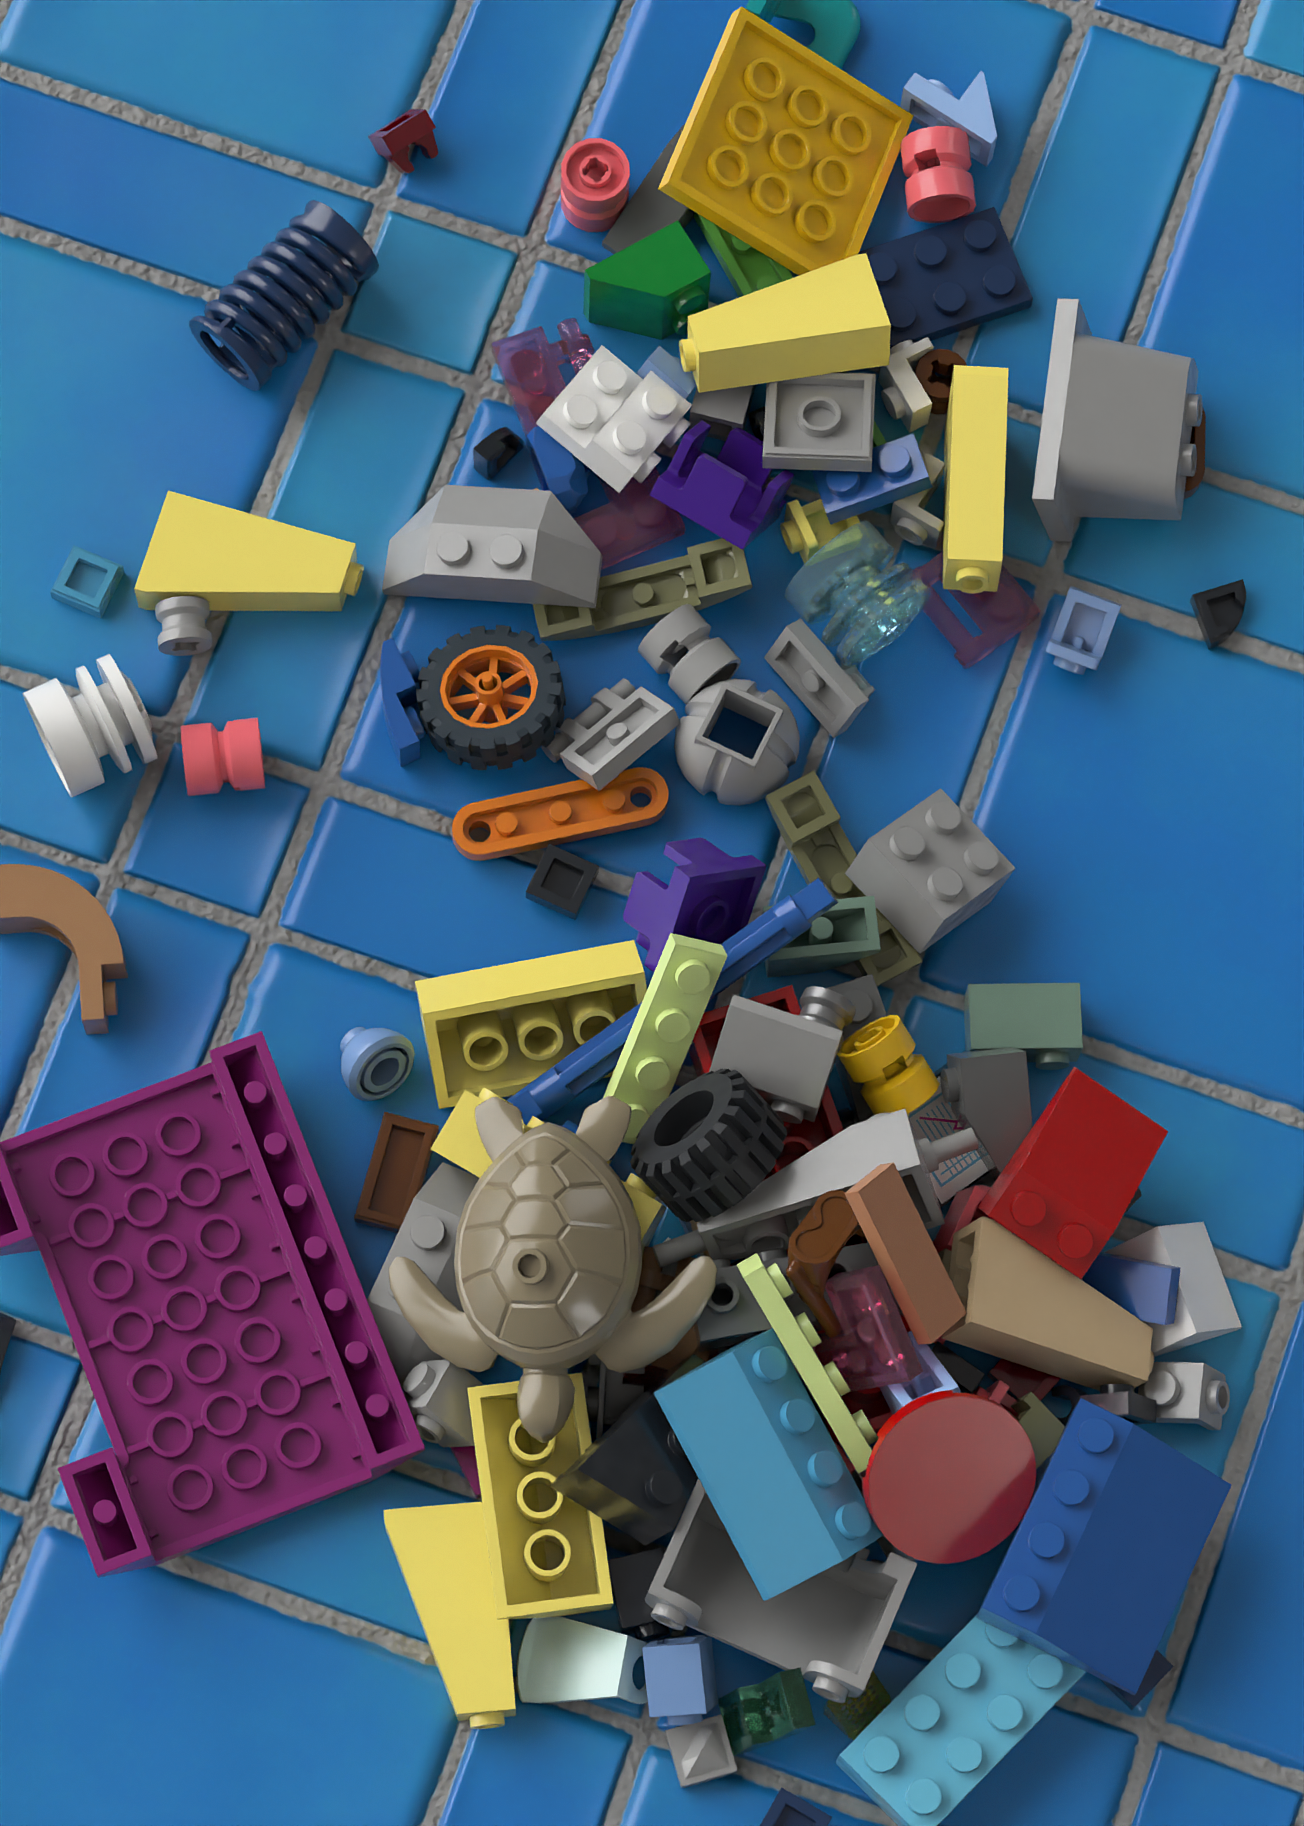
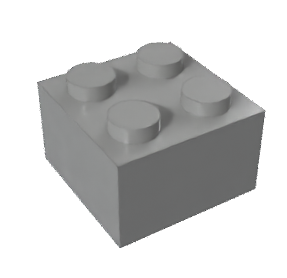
M940 788L869 838L845 874L865 896H874L875 907L920 954L989 904L1015 870V867Z

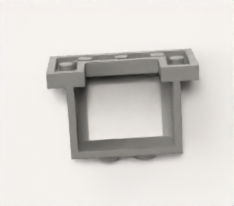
M1057 298L1032 500L1050 541H1072L1075 517L1181 520L1186 476L1193 477L1195 475L1197 463L1196 445L1190 444L1192 426L1199 427L1201 424L1203 404L1201 394H1196L1199 371L1194 358L1093 336L1079 299Z

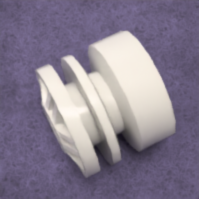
M110 654L96 659L97 667L103 680V684L99 686L95 685L85 666L75 669L81 692L77 696L71 698L57 678L22 693L41 740L70 797L105 783L99 758L106 754L111 756L123 773L131 771V762L124 747L132 743L144 764L157 759V753L153 745L152 724L142 700L130 678L117 667Z

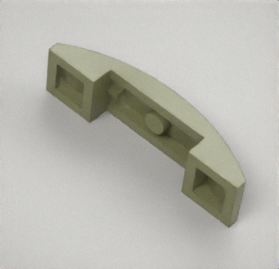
M722 538L687 547L688 555L600 577L596 608L532 604L541 641L569 640L630 630L658 623L670 612L685 604H691L698 611L753 588L744 549L742 550Z
M813 770L766 795L765 799L772 816L806 884L809 885L817 878H820L836 899L865 897L862 891L845 874L857 854L839 824L841 817L815 771ZM876 908L881 951L853 962L863 976L873 974L876 986L879 987L918 966L923 961L913 946Z

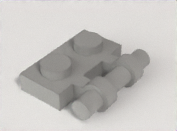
M623 678L610 690L604 687L591 697L592 704L575 719L566 718L561 728L555 727L554 740L546 748L542 746V750L553 762H557L562 758L569 771L600 791L679 725L680 720L674 707L642 686L636 690L627 679Z

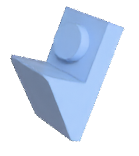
M979 72L959 100L953 96L950 89L943 83L934 79L926 80L919 74L914 73L903 88L900 107L914 115L912 120L925 128L950 126L965 131L969 137L971 157L987 167L993 158L997 133L984 72Z

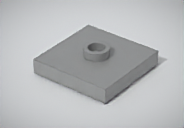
M838 372L767 383L763 468L872 472L876 374Z

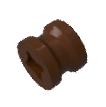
M935 349L927 352L920 358L915 370V375L932 402L930 412L932 414H947L954 365L967 366L965 360L958 353L948 349ZM937 372L938 374H943L945 376L949 375L950 377L944 379L942 377H937L935 373Z

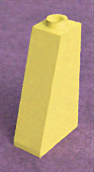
M858 254L688 316V339L679 341L681 364L684 372H693L699 393L889 365L891 324L867 254Z
M954 365L944 428L943 522L945 525L943 530V589L960 590L970 594L983 591L997 592L1003 560L1008 368Z
M168 491L134 590L138 607L146 610H155V605L164 599L178 596H196L209 601L210 611H342L347 594L355 596L358 592L364 565L357 563L356 543Z
M482 1502L383 1510L387 1535L458 1721L470 1720L471 1729H490L505 1726L504 1717L516 1716L509 1619L497 1620Z

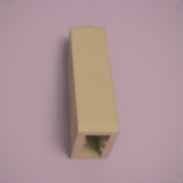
M982 1216L954 1233L949 1277L967 1314L942 1334V1339L1100 1391V1386L1105 1384H1128L1136 1388L1148 1381L1154 1364V1354L1151 1351L1153 1328L993 1219Z

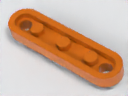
M637 767L622 771L600 791L580 779L473 802L461 808L455 815L452 823L453 842L456 849L464 857L474 861H485L545 848L548 844L555 846L651 825L657 822L667 809L668 786L664 778L650 768ZM637 793H644L650 798L651 802L645 807H637L630 799ZM481 827L489 831V838L483 842H476L470 837L471 831L475 828Z

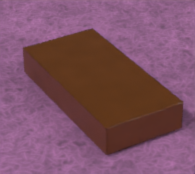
M384 1112L354 1216L355 1222L395 1233L399 1232L414 1197L424 1186L433 1154L431 1147L439 1133L438 1125Z

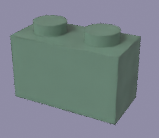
M1080 983L968 984L964 996L966 1051L972 1052L1013 1047L1026 1051L1027 1062H1036V1068L1058 1070L1067 1068L1069 1062H1077L1083 1049Z

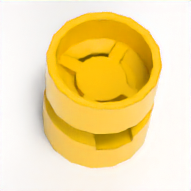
M898 1015L881 1017L858 1029L843 1042L837 1053L853 1081L864 1083L861 1094L874 1115L892 1113L902 1109H906L908 1114L929 1100L940 1085L923 1055L912 1054L916 1044Z

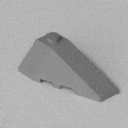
M902 1109L892 1113H879L867 1121L847 1127L761 1182L735 1206L730 1207L715 1217L711 1216L704 1221L698 1222L697 1227L712 1260L744 1259L764 1251L788 1249L790 1236L822 1194L831 1190L847 1192L880 1164L893 1162L925 1228H933L945 1224L917 1135L906 1109Z

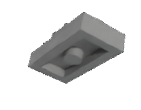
M801 618L785 627L764 657L833 738L848 729L875 691L874 687L867 682L855 666L843 670L835 661L836 658Z

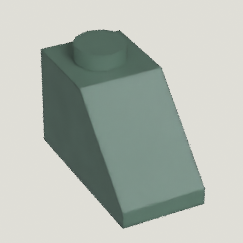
M874 896L836 899L839 903L811 922L812 927L765 960L767 978L821 973L879 953L881 946ZM773 906L763 907L762 914Z

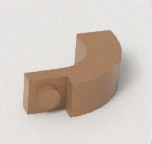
M1 864L0 934L42 933L54 937L65 944L78 960L81 1019L86 1035L109 1033L108 1016L118 1015V1001L115 981L106 982V980L128 978L119 936L106 910L88 890L63 874L33 865Z

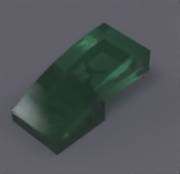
M801 1667L778 1672L759 1684L737 1688L718 1699L733 1756L775 1743L816 1725Z

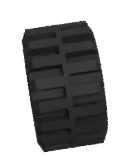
M729 1068L720 1069L716 1072L705 1073L691 1080L662 1102L639 1131L636 1137L637 1140L632 1146L631 1155L633 1157L630 1163L635 1173L676 1217L685 1222L692 1220L700 1222L711 1216L715 1217L730 1207L735 1206L762 1182L776 1164V1159L782 1153L787 1129L784 1127L785 1123L740 1072L736 1070L730 1071Z

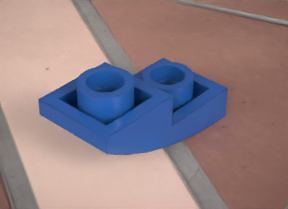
M391 638L384 641L382 645L380 680L387 731L393 750L402 767L421 758L419 739L425 737L423 726L414 708L411 706L404 710V708L417 703L415 683H418L420 672L411 653L406 651L401 654L394 639Z

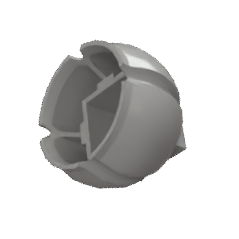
M729 679L716 682L702 689L690 699L685 706L687 716L679 719L680 724L675 729L674 749L677 763L684 777L699 793L704 796L706 793L713 791L716 793L719 803L740 806L755 803L765 798L766 795L776 791L786 782L789 777L788 768L794 765L798 758L800 735L797 721L790 707L776 692L771 689L767 692H761L757 690V683L751 680ZM724 707L768 727L753 759L708 739Z

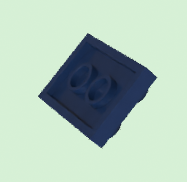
M995 207L858 253L867 254L891 324L890 349L906 340H912L913 343H916L928 337L932 341L1031 308L1033 297Z

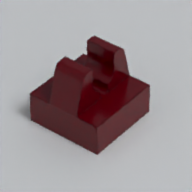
M410 109L368 136L378 155H383L401 173H411L414 171V167L408 159L410 149L408 145L410 144L420 147L426 159H433L438 155V148L433 133L436 126L426 109Z

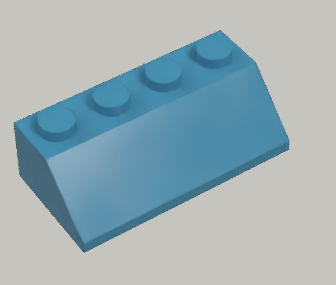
M773 1328L734 1345L654 1392L658 1403L763 1601L844 1561L883 1536L871 1519L860 1490Z

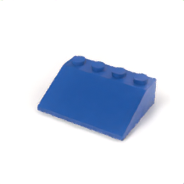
M1080 1398L1070 1415L976 1618L1135 1695L1232 1485L1134 1423Z

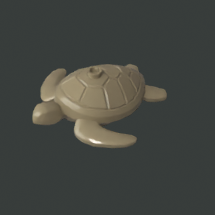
M607 1096L584 1110L576 1134L565 1127L550 1122L534 1127L525 1133L523 1116L520 1109L498 1097L489 1098L475 1108L477 1129L493 1163L479 1178L468 1197L457 1227L454 1269L457 1292L464 1312L447 1299L415 1261L406 1257H396L388 1269L390 1289L403 1316L432 1351L457 1367L477 1372L492 1368L498 1354L523 1368V1375L520 1378L517 1393L519 1418L529 1435L542 1443L552 1440L564 1427L570 1415L574 1402L575 1387L568 1376L567 1368L584 1361L594 1353L608 1369L621 1373L646 1367L670 1352L701 1317L715 1290L717 1277L715 1262L710 1257L701 1256L693 1260L655 1300L640 1311L632 1313L630 1310L638 1291L642 1269L641 1226L632 1199L619 1176L608 1164V1161L616 1153L625 1137L632 1111L627 1103L613 1096Z

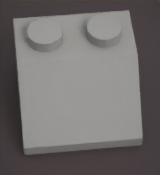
M733 994L709 1072L728 1068L730 1071L736 1070L742 1074L783 1121L800 1124L805 1119L815 1122L836 1060L843 1031Z

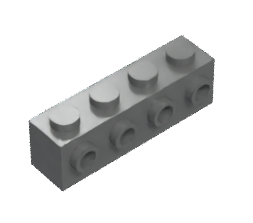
M868 1241L867 1243L844 1246L833 1264L824 1292L825 1301L840 1325L847 1327L904 1317ZM775 1249L758 1253L765 1268L774 1263L778 1265L792 1289L793 1294L787 1296L784 1300L793 1316L796 1317L805 1312L816 1332L824 1331L806 1303L799 1298L800 1294L797 1293V1290L786 1275L788 1267L787 1250ZM729 1259L713 1260L717 1267L715 1290L701 1317L694 1324L699 1352L732 1347L773 1328L744 1280L738 1266H731Z

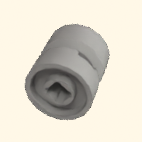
M691 604L678 607L660 620L648 632L638 647V652L658 674H670L669 687L686 705L702 689L716 682L731 679L741 665V659L722 638L709 637L711 626Z

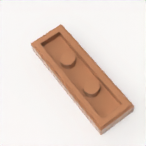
M894 1162L880 1164L844 1194L918 1345L931 1344L965 1316L967 1312Z

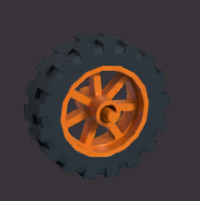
M496 625V630H485V626L470 628V634L461 637L457 633L446 640L447 645L441 650L438 647L434 649L428 657V667L421 668L418 677L420 689H416V697L423 727L426 734H429L434 748L438 752L446 751L448 759L458 765H462L464 761L470 763L472 769L487 770V766L497 765L498 770L511 768L514 761L522 759L523 762H527L537 756L536 750L541 746L546 748L555 738V727L561 728L565 716L563 706H566V697L557 660L553 661L552 652L543 642L538 645L535 642L534 635L521 630L518 634L512 632L510 626ZM499 672L511 673L513 676L502 682ZM463 684L474 692L473 694L454 697ZM525 684H528L531 688L530 698L511 695L512 692ZM476 708L469 720L455 712ZM508 708L520 710L510 718L506 719L508 714Z

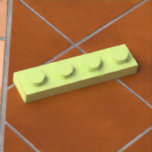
M670 933L603 1098L613 1096L631 1107L630 1123L622 1142L634 1144L639 1131L648 1118L669 1097L727 959V954L722 945Z
M755 1253L738 1263L737 1266L859 1474L867 1469L872 1452L870 1445L878 1440V1436L862 1409L851 1415L841 1397L851 1390L834 1361L824 1366L820 1362L813 1347L822 1341L806 1313L803 1312L796 1317L793 1316L784 1298L793 1294V1291L778 1265L774 1263L765 1268L760 1257Z

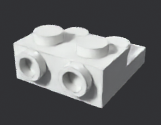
M601 345L541 415L536 424L620 493L632 477L642 483L662 459L654 452L661 442L671 448L690 426L691 423L683 418V416L692 404L679 395L653 371H650L642 379Z

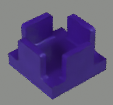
M701 420L686 432L670 466L658 477L650 496L743 550L779 518L787 502L783 498L795 474L785 469L766 488V482L773 469L763 468V441L739 427L730 431L717 459L701 452L700 449L711 429V425Z
M704 838L667 842L663 854L680 865L675 866L669 886L648 871L637 872L623 913L624 921L639 931L636 943L648 951L644 966L655 972L670 933L721 945L747 926L767 865L752 855L741 857L729 856Z

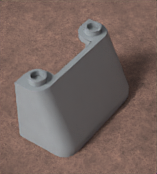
M698 1478L645 1597V1602L653 1608L651 1617L659 1623L677 1630H683L685 1625L806 1679L814 1683L812 1690L820 1696L834 1702L844 1703L846 1697L857 1698L863 1693L917 1563L893 1552L889 1553L886 1562L872 1559L871 1562L866 1561L870 1550L863 1548L844 1561L763 1601Z

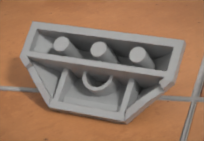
M444 485L389 540L382 592L386 595L596 608L603 556L552 491Z
M442 1162L414 1197L367 1299L402 1389L409 1372L419 1365L421 1361L444 1360L445 1358L432 1351L403 1316L390 1289L388 1269L396 1257H406L415 1261L447 1299L464 1312L457 1292L454 1269L456 1234L464 1205L479 1177Z

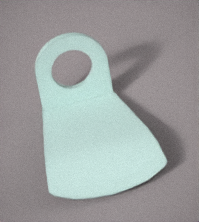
M561 1616L532 1618L526 1627L518 1652L516 1683L522 1703H561L618 1697L631 1703L644 1704L648 1702L646 1683L642 1689L638 1690L633 1683L632 1672L636 1660L643 1656L642 1647L648 1643L625 1634Z

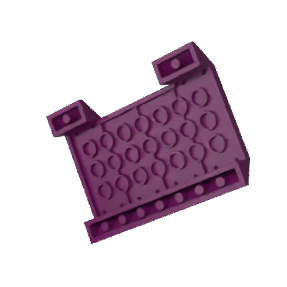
M262 1031L210 1050L211 1063L0 1142V1256L40 1251L113 1448H108L57 1468L98 1578L156 1566L369 1483L425 1450Z

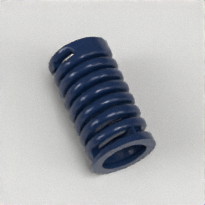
M316 200L309 201L306 204L304 214L293 217L290 220L289 227L281 229L277 233L275 241L267 243L263 247L261 255L253 257L248 262L247 269L238 272L234 276L233 283L224 286L220 290L219 298L211 300L205 305V316H196L189 321V327L197 342L218 366L246 388L253 391L260 390L271 379L272 370L275 367H282L287 362L288 353H295L301 348V338H311L315 334V324H325L329 320V310H339L343 306V296H353L357 292L356 281L369 280L378 271L379 264L377 258L363 237L341 215L322 202ZM209 334L217 338L221 342V346L218 347Z

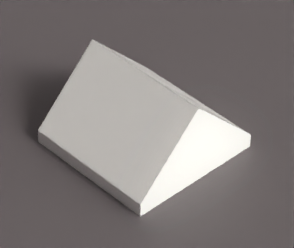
M1204 1222L1157 1226L1104 1252L1181 1267L1174 1324L1161 1325L1143 1321L1153 1328L1151 1351L1154 1357L1241 1329L1240 1320Z

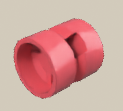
M933 126L916 130L905 136L901 141L900 147L903 172L909 178L905 183L909 217L924 223H945L972 213L976 207L973 177L971 173L967 172L972 165L967 133L960 128Z
M588 138L575 143L563 158L561 163V209L566 219L578 229L586 232H603L611 229L628 204L630 165L624 151L615 143L602 138Z
M258 718L227 721L223 731H218L211 722L181 725V743L188 796L219 793L223 783L229 782L234 790L240 791L265 788Z

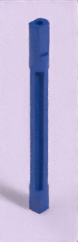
M817 878L794 896L789 894L721 944L727 954V959L709 1001L812 927L811 922L839 903L822 879ZM642 1002L506 1100L520 1109L525 1125L529 1123L532 1116L541 1121L546 1120L615 1069Z

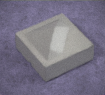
M722 1715L703 1719V1721L665 1730L681 1789L737 1773V1767Z

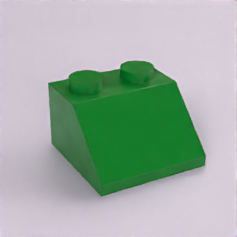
M677 220L587 268L584 271L583 314L590 323L663 340L674 333L685 335L688 333V316L708 309L711 271Z

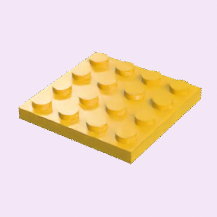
M741 6L730 16L658 190L795 274L802 275L858 255L901 149V141L906 136L914 115Z

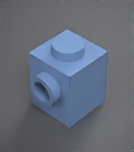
M693 1635L653 1639L642 1647L649 1717L667 1716L669 1725H688L703 1721L702 1714L708 1713L718 1704L712 1637L709 1635Z

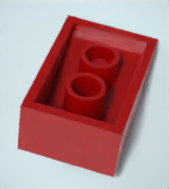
M1074 1067L985 1195L978 1208L1066 1270L1082 1279L1114 1233L1168 1131Z

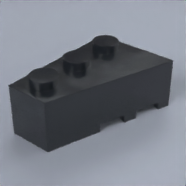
M693 1354L665 1371L550 1487L644 1545L674 1530L697 1482L698 1476L658 1403L654 1392L706 1361Z

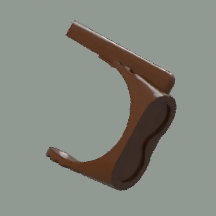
M831 1190L822 1194L792 1233L788 1244V1267L786 1269L787 1277L797 1290V1293L800 1294L799 1298L806 1303L830 1338L837 1336L843 1328L824 1298L828 1276L839 1253L850 1237L856 1233L866 1238L844 1194L845 1192L841 1190Z

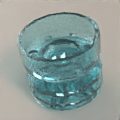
M867 520L854 524L824 545L797 572L785 591L786 600L808 624L814 625L832 617L823 631L822 640L831 647L839 645L836 656L844 665L849 667L863 662L896 640L924 608L930 599L932 591L923 580L919 578L911 580L914 570L907 563L903 562L883 571L893 557L894 547Z

